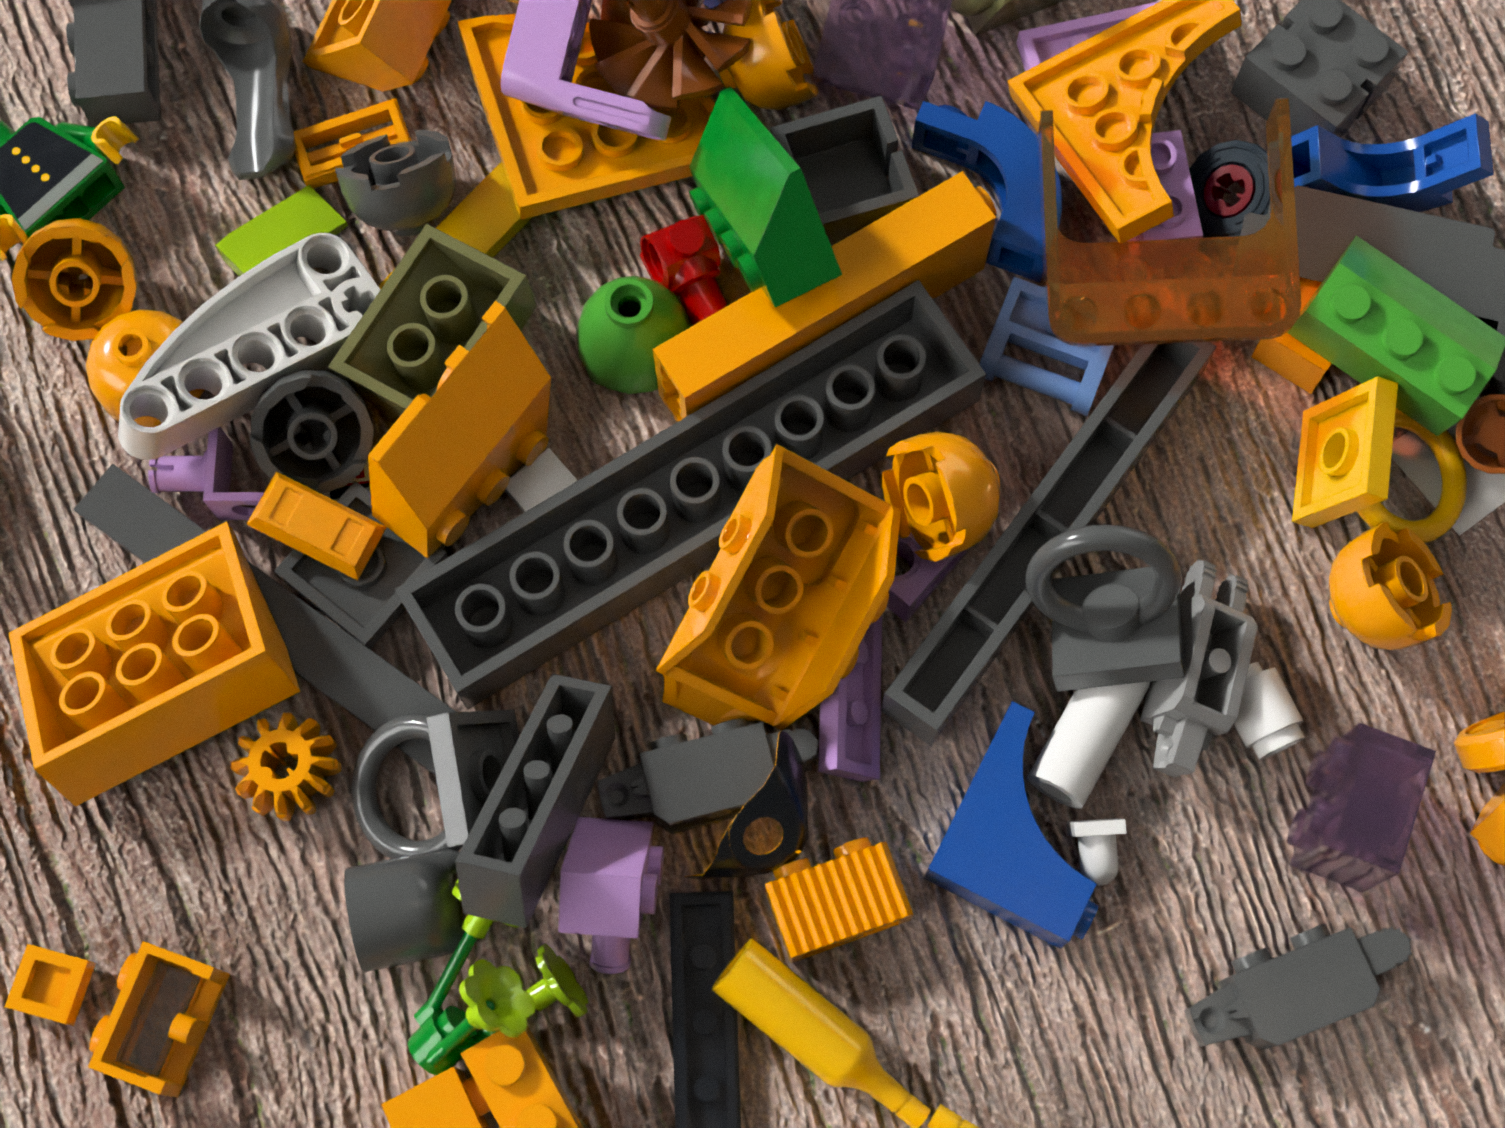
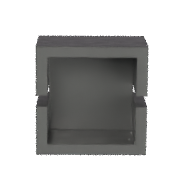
M1300 0L1285 16L1282 25L1277 24L1245 57L1231 93L1288 138L1317 125L1341 138L1349 130L1354 120H1358L1387 90L1409 51L1341 0Z
M882 95L770 127V133L801 168L831 247L919 196L903 151L897 152L898 138Z

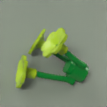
M457 879V881L455 882V887L452 890V893L459 901H461L459 882ZM467 915L462 924V929L465 932L429 999L414 1014V1018L420 1027L408 1041L409 1052L413 1059L427 1072L438 1075L455 1066L463 1059L460 1053L499 1030L508 1037H518L526 1030L527 1019L534 1014L535 1009L541 1012L557 1000L567 1006L577 1017L581 1018L588 1013L586 1005L589 1001L585 991L576 981L575 975L568 963L561 956H556L549 945L543 944L537 948L538 956L536 957V963L543 974V978L525 991L522 989L521 978L514 969L509 966H499L496 968L485 959L477 960L470 966L469 976L460 984L459 991L461 997L469 1005L466 1013L455 1006H448L445 1010H442L441 1005L477 939H484L492 923L498 922ZM506 924V925L511 926V927H517V928L519 927V926H515V925H511V924Z

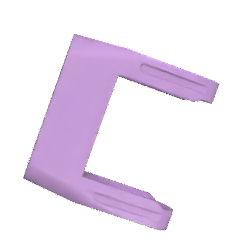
M519 0L501 74V92L503 95L567 117L666 141L672 117L656 112L643 101L572 83L592 0Z

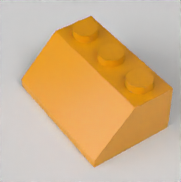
M332 0L302 62L312 69L382 92L412 85L422 77L427 69L429 58L426 55L434 38L443 31L450 19L448 7L452 0Z

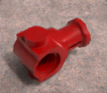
M703 214L677 221L675 224L641 237L640 257L651 280L658 281L679 297L693 327L728 307L716 281V278L721 274L719 247Z

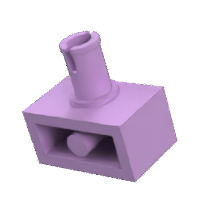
M578 817L560 871L558 932L592 935L590 967L597 972L617 974L628 970L631 963L629 955L630 938H638L643 914H655L658 885H661L664 846H653L654 822Z

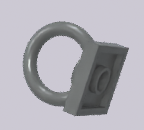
M1091 525L1061 533L1047 541L1037 550L1029 562L1025 580L1027 592L1033 604L1052 620V677L1057 692L1184 678L1180 603L1182 574L1177 558L1164 543L1146 532L1130 527ZM1088 552H1121L1135 556L1150 566L1052 579L1051 583L1052 574L1061 563L1074 556Z
M515 710L448 712L434 716L408 714L386 722L373 732L357 757L352 776L351 792L357 821L370 843L390 859L447 849L459 851L463 847L519 738ZM411 739L430 741L444 830L431 839L420 841L407 839L389 826L379 808L376 792L378 773L385 757L395 746Z

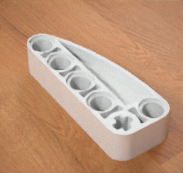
M331 233L310 235L270 256L233 280L203 303L154 352L124 393L120 401L118 439L122 448L129 455L138 459L153 460L162 457L255 409L261 394L280 377L302 369L328 371V365L381 290L351 248L340 237ZM312 268H324L329 270L331 274H321ZM307 337L313 340L316 345H303L294 338ZM257 363L267 370L252 372L242 366V364ZM205 389L215 395V397L198 399L192 396L189 391ZM142 416H151L158 419L162 424L155 427H144L137 424L134 420Z

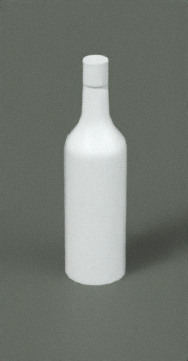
M1150 681L1075 690L1027 776L1028 781L1036 789L1055 801L1068 807L1082 809L1145 696Z

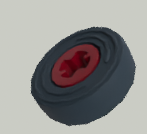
M1240 140L1218 143L1200 154L1189 168L1203 238L1210 243L1226 247L1238 246L1244 215L1249 212L1266 215L1269 204L1273 200L1287 202L1288 199L1287 178L1279 161L1258 144ZM1236 182L1245 188L1244 194L1237 193L1236 196L1240 198V201L1232 206L1223 200L1225 193L1231 194V191L1227 188Z

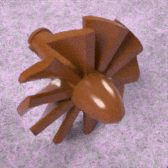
M603 0L601 20L590 18L589 23L590 38L598 61L594 65L603 79L620 96L643 101L648 107L658 110L678 111L680 100L712 95L724 87V84L705 62V56L720 73L741 59L750 47L749 38L708 32L703 30L702 27L712 22L744 27L751 13L752 1L727 0L717 6L705 9L700 8L705 0Z

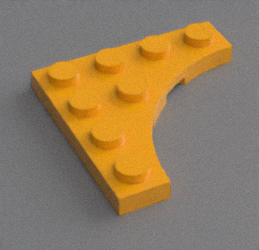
M1162 0L1007 80L1011 98L1120 244L1174 217L1172 200L1162 187L1152 161L1151 145L1154 125L1167 93L1186 67L1217 40L1242 26L1240 8L1233 0Z

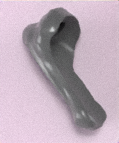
M203 0L199 20L202 38L206 45L215 52L223 67L234 80L237 131L235 143L228 156V161L232 173L239 180L262 178L287 163L297 148L291 124L288 95V77L292 48L289 23L285 12L276 0Z

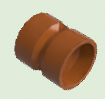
M1489 394L1475 400L1463 419L1456 425V444L1462 457L1473 468L1489 474H1505V394Z

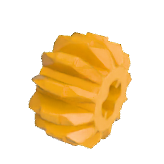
M283 712L279 719L277 730H275L270 722L263 718L258 719L257 729L261 737L256 741L248 736L238 737V745L247 751L249 755L248 757L237 758L230 762L232 771L238 775L245 776L239 781L235 790L243 799L253 798L252 810L259 815L264 816L274 808L277 818L281 821H290L294 814L296 803L307 815H312L316 812V804L311 796L316 792L328 798L334 796L335 789L323 778L324 776L336 775L342 770V765L337 759L328 757L337 747V743L330 735L319 736L321 726L316 720L308 718L298 726L296 717L292 713ZM291 755L298 761L297 767L294 771L287 768L289 776L282 778L275 772L279 762L286 766L287 763L283 758Z

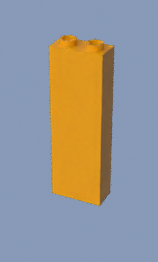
M961 171L832 246L842 272L841 276L776 308L760 288L654 349L659 396L676 422L917 280L921 282L931 298L935 299L984 270L996 220V208L991 197L981 186L974 187L964 172Z

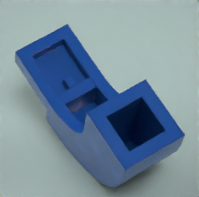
M923 101L915 119L911 148L966 167L979 174L989 183L999 200L1001 216L991 239L986 263L1040 283L1053 249L1062 214L1061 183L1055 164L1045 145L1024 122L1010 112L990 102L985 101L979 118L976 120L966 116L963 111L950 105L937 106Z
M1476 113L1421 136L1394 143L1362 144L1351 142L1317 125L1269 146V153L1279 161L1287 178L1288 199L1286 203L1291 201L1293 188L1299 185L1423 212L1453 203L1452 190L1494 175L1489 121Z

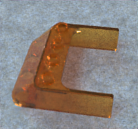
M1289 98L1275 99L1266 122L1271 211L1265 227L1254 234L1246 236L1126 241L1122 244L1119 242H1073L1063 236L1057 228L1053 110L1040 111L1038 149L1043 278L1050 328L1059 340L1067 345L1078 347L1261 340L1281 337L1292 329L1300 316L1301 292Z

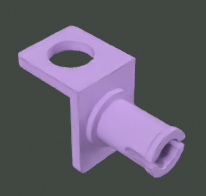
M221 427L208 433L207 450L203 456H162L149 460L150 467H157V471L148 470L149 485L153 493L204 492L203 502L218 520H249L255 508L239 505L257 506L264 493L230 492L233 444Z

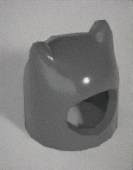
M447 849L420 853L345 869L344 888L348 920L357 960L364 973L454 953L465 932L462 929L463 921L461 918L460 901L452 893L455 887L454 877L455 873H457L455 860L460 853L459 851Z

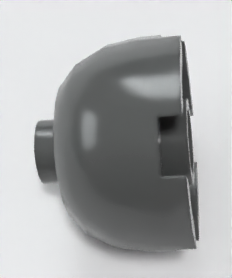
M414 130L417 141L401 142L390 145L388 135L386 134L359 143L341 155L343 168L335 169L342 194L349 209L367 225L379 230L395 231L399 236L417 235L426 224L429 225L430 222L438 218L452 201L456 188L454 160L448 137L439 132Z
M302 369L280 377L261 394L251 415L250 446L259 467L271 479L277 471L321 494L346 486L360 474L366 465V459L372 448L374 425L365 399L346 380L324 370Z

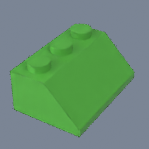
M1357 235L1287 330L1288 334L1361 384L1377 376L1398 383L1396 408L1436 436H1439L1463 419L1497 370L1505 348L1504 335Z

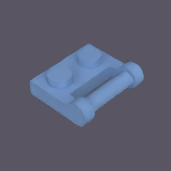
M1013 277L979 365L986 373V380L992 382L994 377H998L1072 404L1071 411L1087 416L1125 316ZM1007 343H1012L1085 370L1082 381L1078 382L1004 355Z

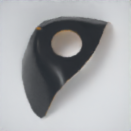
M781 730L778 734L775 767L764 785L747 801L728 826L720 841L713 862L704 874L685 876V878L716 879L767 874L777 870L782 865L792 862L802 852L809 837L808 782L801 755L788 733ZM765 817L777 820L783 829L782 838L773 850L757 854L745 847L743 835L746 828L753 821Z

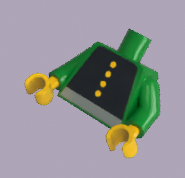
M112 116L103 120L97 127L66 122L52 125L41 117L30 118L16 132L4 121L0 120L1 261L8 258L6 252L9 248L14 247L17 243L23 242L25 244L35 231L56 220L81 218L89 221L125 188L105 157H108L113 163L119 164L123 159L119 153L121 148L128 143H136L139 139L119 118Z

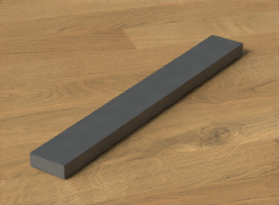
M113 463L73 509L80 517L143 563L207 532ZM248 562L285 642L294 673L370 729L376 731L386 722L408 714L434 716L456 712ZM411 739L395 746L435 775L430 741Z

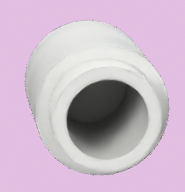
M1259 662L1249 664L1239 713L1234 726L1246 749L1253 747L1257 757L1261 760L1305 739V736L1299 727L1303 719L1276 667L1263 671Z

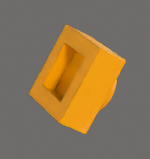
M27 944L5 1007L74 1026L96 963Z

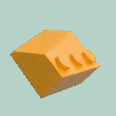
M497 301L482 316V320L487 324V330L472 349L468 351L459 344L444 362L447 368L438 382L435 394L432 397L427 394L417 395L368 454L372 516L427 559L442 544L450 546L456 542L467 528L470 520L469 517L483 503L489 506L497 501L507 488L510 476L522 464L530 466L544 452L549 442L547 424L551 376L507 309Z

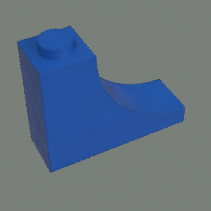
M1012 701L924 879L1061 949L1070 941L1072 935L1080 940L1086 935L1099 905L1089 901L1097 883L1071 867L1053 849L1035 821L1028 803L1023 778L1024 745L1028 728L1035 712Z

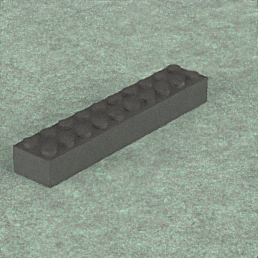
M917 280L394 590L468 710L714 562L721 549L719 547V538L724 525L731 517L756 468L763 459L771 455L776 444L848 481L886 458L885 456L889 448L899 441L927 433L980 400L986 373L924 286Z

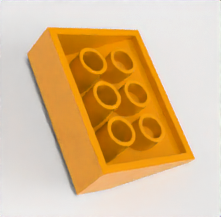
M227 521L8 633L34 770L75 807L300 692L285 642L235 532Z

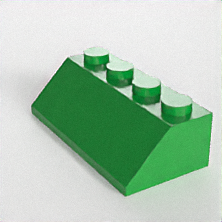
M732 87L720 91L689 166L697 188L689 191V195L698 215L703 214L715 240L719 245L723 244L730 261L735 268L739 267L750 290L754 292L761 288L776 308L841 276L842 272L801 168Z

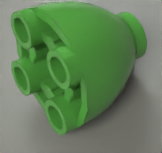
M639 276L616 278L602 285L585 302L576 328L579 358L586 368L590 380L597 385L605 386L607 389L627 394L652 392L659 389L653 350L691 328L689 316L677 296L658 281Z

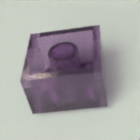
M1359 723L1342 738L1334 737L1326 752L1317 751L1310 765L1306 785L1314 789L1307 810L1300 808L1297 811L1288 833L1287 844L1295 846L1289 865L1359 892H1364L1398 875L1436 751Z

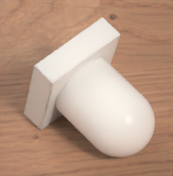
M1108 818L1066 821L1067 835L1078 837L1081 874L1097 883V886L1112 882L1118 873L1116 834H1127L1125 819Z

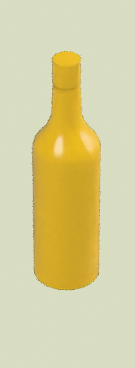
M753 938L745 943L735 954L712 987L714 993L827 1085L834 1088H855L866 1092L891 1112H895V1115L911 1128H919L929 1116L931 1109L914 1095L909 1094L907 1089L883 1069L877 1059L872 1038L867 1031Z

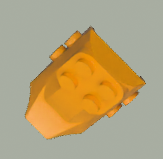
M776 444L771 455L763 459L756 468L731 517L724 525L719 538V547L721 549L709 571L702 572L692 585L688 597L690 607L656 669L657 672L663 674L664 678L662 702L714 726L725 721L744 718L747 721H763L780 730H784L832 695L840 680L847 677L853 670L858 659V646L870 624L876 622L887 607L889 600L888 591L895 577L901 510Z

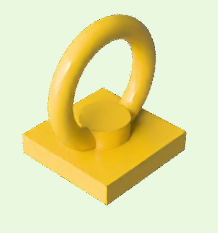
M1377 376L1303 411L1292 522L1314 528L1357 511L1359 516L1371 528L1383 522H1389V529L1395 532L1407 527L1424 543L1434 541L1453 527L1465 503L1467 476L1462 455L1455 440L1447 430L1436 436L1397 409L1398 383ZM1394 427L1409 430L1419 436L1431 449L1439 465L1442 479L1440 500L1435 510L1429 516L1420 520H1407L1398 517L1381 503L1388 499Z

